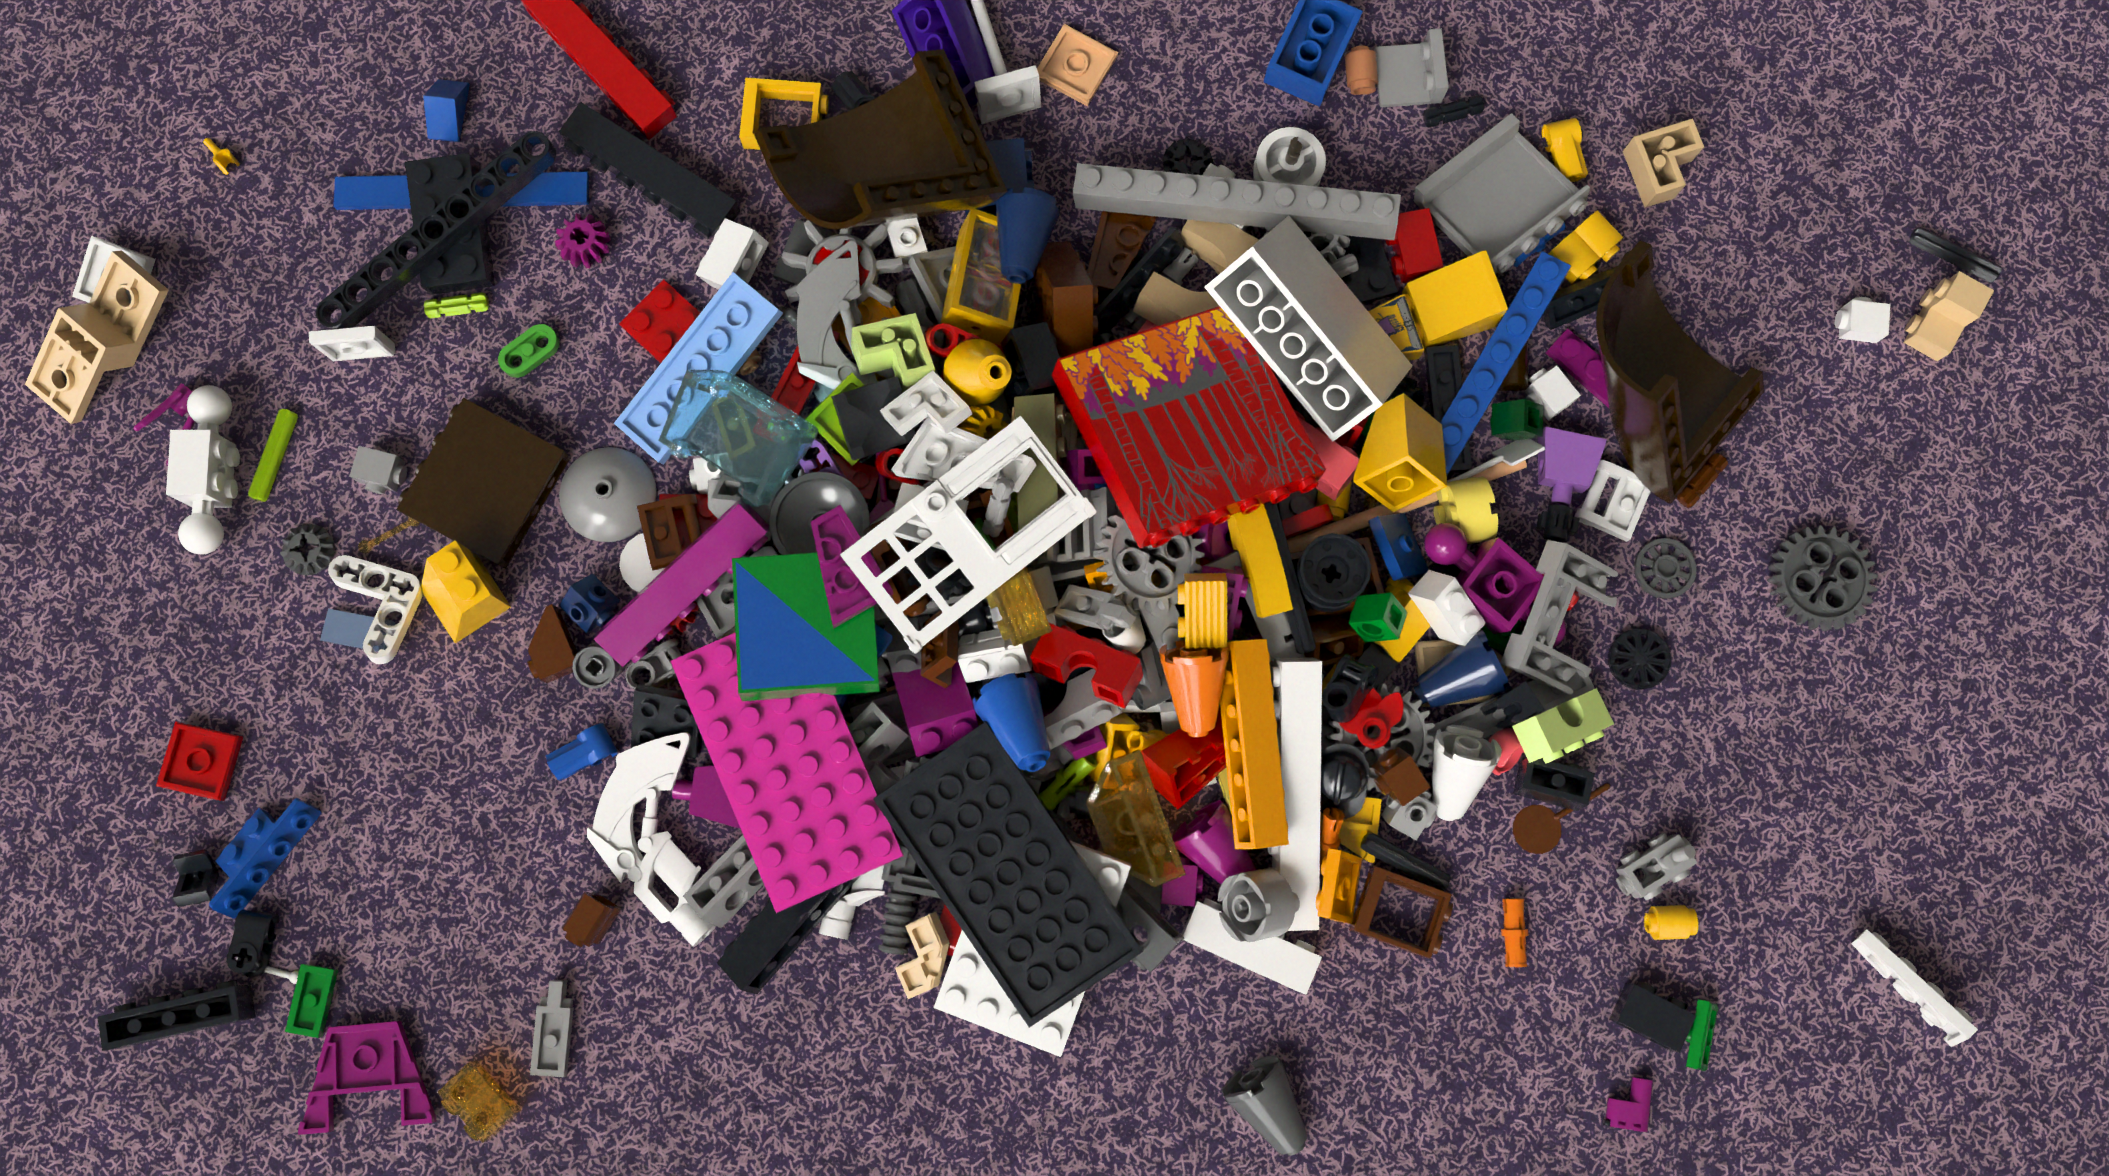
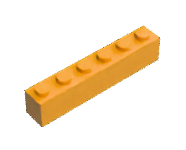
M1267 639L1227 642L1229 655L1221 692L1220 709L1235 849H1260L1289 845L1288 823L1286 821L1284 804L1285 792L1282 785L1281 756L1278 748L1277 720L1275 718L1273 701L1274 689L1271 682L1270 653L1268 651Z

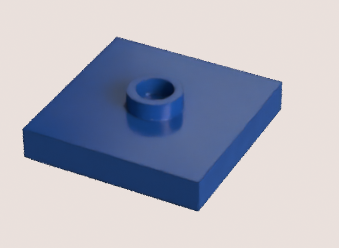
M1405 513L1381 515L1368 520L1393 581L1419 577L1427 573L1429 569Z

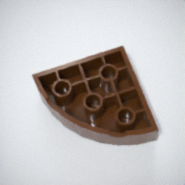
M1070 241L1049 242L1033 276L1037 296L1041 298L1042 302L1035 304L1037 323L1047 322L1050 332L1056 338L1057 350L1060 358L1095 347L1093 346V336L1098 335V320L1096 315L1093 316V304H1098V289L1096 284H1092L1091 274L1086 273L1085 263L1080 262L1079 252H1075Z

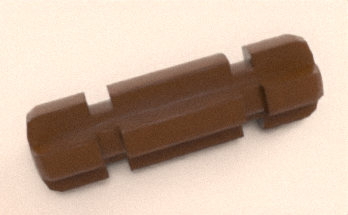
M1714 453L1707 460L1706 465L1702 466L1687 484V487L1677 496L1679 503L1686 508L1694 506L1700 499L1699 496L1706 492L1719 476L1718 474L1726 468L1728 460L1720 453Z

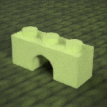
M1597 688L1512 727L1529 763L1543 758L1546 764L1564 756L1561 749H1564L1565 753H1569L1585 746L1582 739L1587 744L1605 736L1602 730L1614 725V722Z

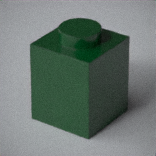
M1527 399L1492 404V416L1490 419L1491 435L1509 441L1543 437L1544 405Z

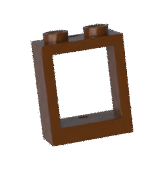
M1376 866L1370 867L1349 931L1414 955L1431 959L1432 953L1437 954L1442 944L1443 935L1439 934L1443 921L1448 922L1453 910V903H1450L1452 894ZM1384 882L1435 900L1420 946L1369 928Z

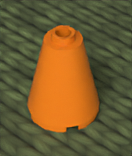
M1185 640L1175 642L1176 648L1167 650L1166 644L1159 649V657L1181 730L1188 732V735L1191 737L1206 736L1209 734L1208 731L1213 730L1216 725L1229 655L1228 646L1226 648L1206 647L1188 649L1185 647Z

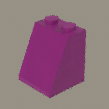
M958 659L952 667L951 685L947 688H943L921 676V669L892 673L916 757L944 750L979 726Z

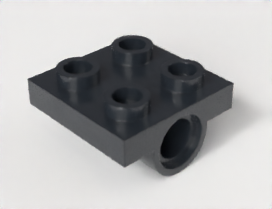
M638 684L634 690L631 748L655 739L687 732L691 736V741L685 758L696 759L701 733L684 693ZM674 741L668 743V745L679 749L681 741Z

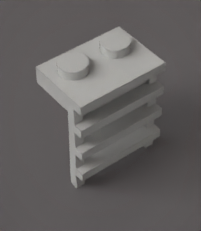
M1102 487L1098 490L1087 489L1080 492L1097 511L1091 518L1083 521L1084 552L1077 553V527H1075L1065 535V554L1059 555V541H1057L1047 549V556L1038 557L1039 564L1094 559L1095 554L1103 552L1104 548L1097 545L1096 540L1106 539L1107 536L1100 529L1104 526L1113 527L1109 522V516L1117 515L1120 517L1119 508L1108 487ZM1125 539V544L1131 547V543L1128 539ZM1127 553L1123 556L1122 561H1129Z

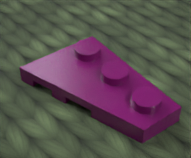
M841 505L810 521L833 629L877 604L840 556L841 553L861 539ZM869 551L861 557L875 577L882 573ZM888 581L882 584L883 588L890 596L893 595V589Z

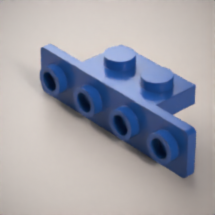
M295 798L276 821L267 811L258 808L215 860L228 875L229 879L210 901L209 906L211 909L235 919L238 913L247 906L318 819L321 811L317 807L299 798Z

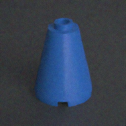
M1024 672L1026 678H1017L1015 673L1006 674L984 685L980 689L982 696L978 700L975 697L973 698V707L981 720L987 722L1017 767L1028 772H1035L1042 769L1050 757L1039 686L1036 678L1030 673Z

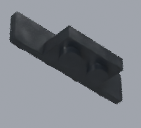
M1173 226L1170 227L1148 253L1140 250L1125 278L1110 294L1098 292V300L1102 301V303L1093 312V316L1096 315L1098 320V335L1115 327L1125 312L1136 304L1140 292L1153 272L1161 274L1180 255L1185 245L1178 229Z

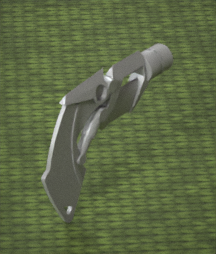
M849 241L818 264L796 286V293L800 297L797 312V340L801 362H797L799 373L832 390L851 372L865 386L877 382L875 373L886 378L895 377L892 368L860 375L858 366L843 354L835 341L831 325L840 313L846 329L845 334L855 359L851 348L852 328L857 326L849 303L860 298L858 247L856 242ZM847 251L851 252V258H840Z

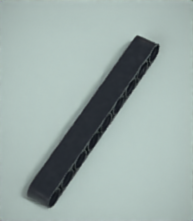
M530 131L523 135L323 299L316 308V318L319 323L331 330L354 328L550 167L556 159V149L551 141L539 131ZM545 144L542 154L532 155V149L536 145ZM514 164L520 165L519 172L516 175L507 176V170L510 166ZM488 185H494L495 189L492 195L482 197V190ZM468 205V214L463 218H457L458 209ZM438 226H443V234L437 239H432V231ZM417 246V256L407 260V251ZM392 267V276L388 280L382 281L381 275L384 269ZM362 288H366L367 295L365 299L357 302V292ZM336 309H341V318L337 322L332 323L331 314Z

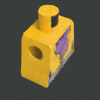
M1405 294L1368 311L1408 360H1416L1421 357L1424 347Z

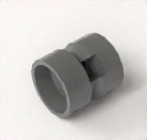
M594 641L576 654L572 670L575 678L581 685L587 688L598 689L605 687L623 672L625 666L622 667Z

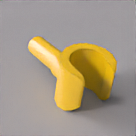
M210 138L204 139L203 143L214 155L212 158L214 163L225 175L229 174L226 170L229 163H235L237 166L240 165L229 149H220Z

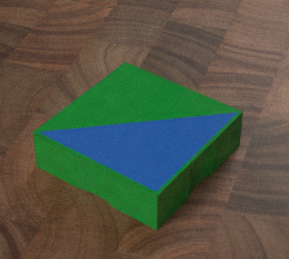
M817 553L732 558L738 694L742 701L792 698L808 693L840 695L880 692L874 606L833 629Z

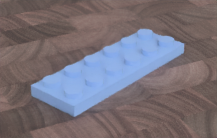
M732 272L614 424L658 463L664 465L710 407L711 402L717 398L782 316L783 312L739 275Z

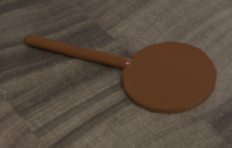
M1605 783L1592 791L1589 801L1610 789V784ZM1530 805L1523 808L1516 815L1513 822V835L1516 842L1523 850L1532 854H1543L1551 851L1558 844L1561 837V823L1559 820L1574 810L1565 808L1555 814L1551 809L1543 805Z

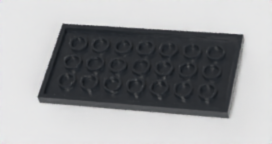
M987 722L975 728L873 799L1029 1028L1143 952L1144 949L1024 773L1004 750Z

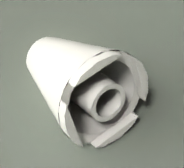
M1449 725L1445 731L1441 732V729L1436 732L1433 751L1431 800L1438 807L1436 815L1443 820L1453 821L1464 816L1500 760L1502 748L1493 738L1491 743L1483 739L1484 732L1461 725Z

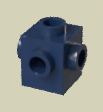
M592 573L572 584L559 606L587 633L597 626L602 628L615 616L613 611L620 600Z

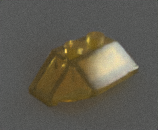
M1138 749L1107 761L1086 800L1087 808L1104 853L1132 864L1128 874L1154 887L1186 875L1141 751Z

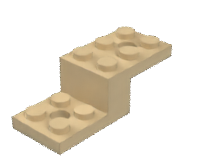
M122 250L112 251L88 304L58 308L25 385L70 424L81 422L105 371L134 366L169 290ZM126 290H128L131 294V304L129 303V298L126 293ZM62 371H63V372L65 373V375H66L67 384H65V378H64V375L62 374Z

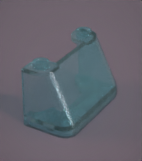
M687 370L658 441L669 447V452L679 458L686 459L688 456L702 457L741 483L738 492L743 496L742 500L746 504L760 507L771 502L812 446L818 429L804 418L729 372L722 370Z

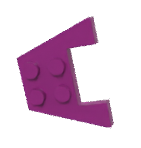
M401 1021L328 1027L316 1067L318 1072L313 1089L308 1094L306 1101L308 1106L303 1121H300L298 1135L334 1131L333 1095L400 1089L401 1126L436 1122V1114Z

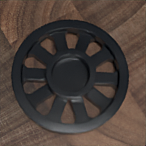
M1632 629L1620 634L1612 642L1608 652V665L1612 675L1619 683L1630 689L1645 690L1660 684L1667 676L1671 667L1670 650L1666 641H1663L1657 633L1646 629ZM1641 635L1646 636V640L1643 646L1641 642ZM1628 636H1632L1634 646L1627 640ZM1653 641H1655L1658 647L1649 651ZM1622 645L1627 652L1619 651L1617 646ZM1663 653L1664 660L1653 658V656ZM1615 659H1625V663L1615 664ZM1652 665L1662 667L1661 673H1659ZM1629 668L1630 671L1627 677L1624 678L1621 673ZM1647 672L1653 677L1652 682L1648 681ZM1637 673L1639 674V684L1634 682Z

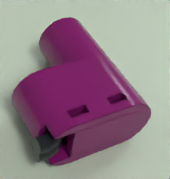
M1632 1077L1630 1100L1608 1098L1606 1119H1603L1602 1124L1615 1128L1648 1132L1653 1080Z

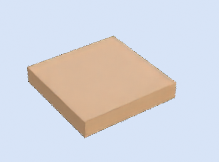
M1064 24L1037 68L1039 80L1088 107L1118 57V52Z

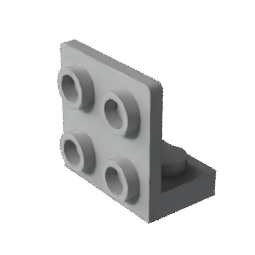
M1442 28L1429 29L1424 42L1419 44L1379 46L1374 48L1377 59V90L1380 107L1442 103L1449 88Z

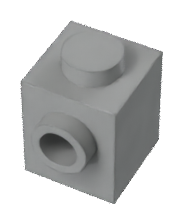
M358 446L349 477L358 483L365 484V489L373 493L384 495L386 490L396 492L398 485H402L407 476L406 461L395 454Z

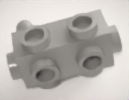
M1664 832L1649 840L1647 843L1650 848L1640 854L1638 850H1634L1620 859L1623 865L1616 869L1619 874L1616 882L1621 891L1627 896L1631 894L1633 898L1644 897L1645 900H1649L1663 891L1661 886L1666 882L1672 880L1673 883H1676L1690 875L1689 868L1697 864L1694 858L1696 851L1686 838H1681L1679 834L1667 837ZM1636 869H1640L1644 873V878L1640 882L1634 874Z

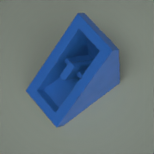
M438 79L423 95L428 139L460 142L470 85L468 82Z

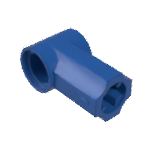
M599 723L579 733L576 740L546 755V759L551 772L558 781H562L590 765L596 766L601 764V760L609 755H612V757L616 756L618 751L604 723Z

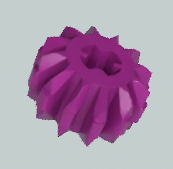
M576 213L575 221L572 223L564 218L563 222L566 228L556 229V234L560 239L555 241V246L558 250H561V258L564 261L570 260L571 265L576 268L583 262V265L590 269L591 259L593 258L596 262L602 263L599 252L609 253L610 249L606 243L611 241L609 233L604 232L606 229L602 221L596 222L594 216L590 214L583 220L582 216ZM586 236L588 239L584 238L585 243L579 245L578 242L581 243L580 238Z

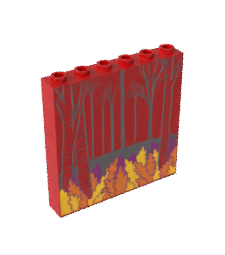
M1220 306L1058 358L1051 375L1139 549L1152 545L1153 548L1160 547L1169 542L1171 537L1182 534L1184 537L1192 535L1199 531L1202 526L1212 523L1214 526L1222 524L1230 519L1231 515L1242 512L1243 515L1249 514L1257 510L1261 504L1269 501L1272 504L1279 503L1296 491H1300V493L1309 492L1318 486V480L1326 470L1272 369Z

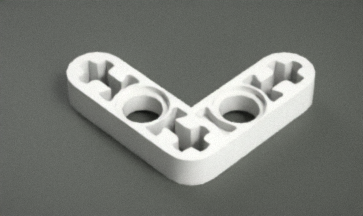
M347 555L336 557L329 564L328 572L337 586L382 600L364 639L363 650L368 658L376 664L390 662L396 656L423 597L420 581L411 573ZM347 566H349L354 574L360 575L359 581L355 575L345 573L341 577L339 571L346 570ZM372 575H384V582L379 587L372 588L367 585L368 579ZM393 581L396 586L401 588H407L411 584L414 590L412 592L407 591L403 595L399 588L392 586ZM394 611L402 613V619L398 624L392 626L385 624V617L389 613ZM380 630L387 633L385 637ZM384 640L387 646L386 650L380 649L376 653L373 647L375 645L380 646Z

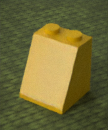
M1486 250L1410 281L1402 291V294L1406 296L1424 350L1426 347H1434L1492 329L1508 310Z
M1404 393L1385 402L1375 411L1353 476L1354 483L1392 512L1447 487L1442 424Z
M456 540L426 559L421 585L422 593L454 643L459 642L511 608L478 555Z

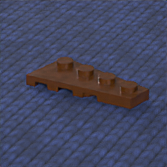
M1102 211L1087 273L1091 274L1092 284L1097 285L1098 292L1110 294L1125 278L1158 219L1157 216Z

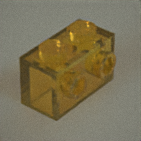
M478 1061L467 1063L438 1091V1094L443 1098L441 1101L443 1107L450 1114L458 1115L466 1124L464 1125L466 1133L475 1141L481 1140L482 1143L492 1140L522 1111Z

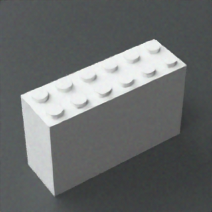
M1289 215L1205 286V289L1332 442L1382 406L1413 366Z

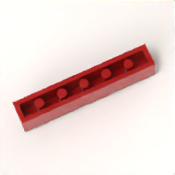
M521 0L526 11L648 140L677 117L672 107L675 105V102L664 89L659 92L652 85L655 81L643 67L638 70L632 64L634 59L623 46L617 48L612 43L614 40L613 36L602 24L597 27L593 23L592 19L594 17L584 4L580 3L577 6L573 0Z

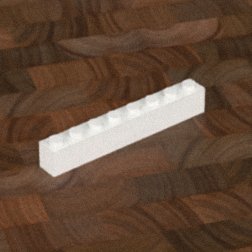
M1313 657L1274 658V667H1270L1272 686L1274 687L1273 701L1275 718L1277 720V738L1281 756L1280 766L1282 785L1285 792L1284 804L1286 821L1288 823L1289 845L1267 848L1268 853L1272 855V868H1275L1287 880L1292 892L1297 894L1300 901L1299 910L1295 912L1293 923L1288 931L1319 930L1316 896L1320 886L1322 661Z

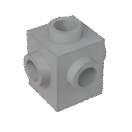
M1428 790L1405 806H1401L1389 795L1386 800V808L1381 816L1388 825L1417 841L1424 828L1430 827L1433 823L1438 807L1430 799L1432 793Z

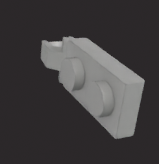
M1070 584L1053 612L1060 620L1102 630H1111L1113 624L1121 628L1131 629L1137 618L1124 606L1125 603L1112 593Z
M550 980L548 997H541L540 1005L536 1007L530 1075L567 1076L574 1009L572 1007L573 999L566 998L568 980Z

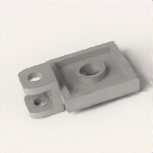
M766 546L750 557L778 555V553L772 546ZM727 571L717 579L720 584L707 597L701 594L695 599L718 640L735 633L734 603L727 604L731 599L729 594L733 592V573L729 574Z

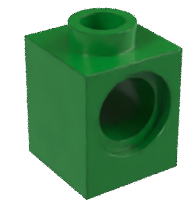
M1392 592L1362 595L1356 599L1348 623L1364 642L1397 640L1400 638L1408 612Z

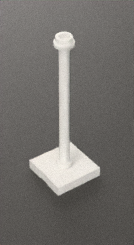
M970 0L995 74L994 77L974 82L981 124L1041 108L1040 80L1036 65L1007 73L984 0Z

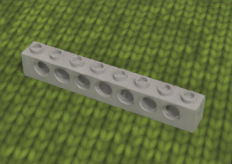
M874 702L849 725L868 773L877 762L882 764L909 736L886 711ZM743 835L683 895L702 920L719 928H722L764 885Z

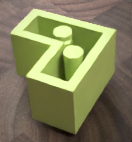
M916 313L852 328L851 348L860 375L892 368L894 375L898 376L903 393L932 370L935 372V367Z

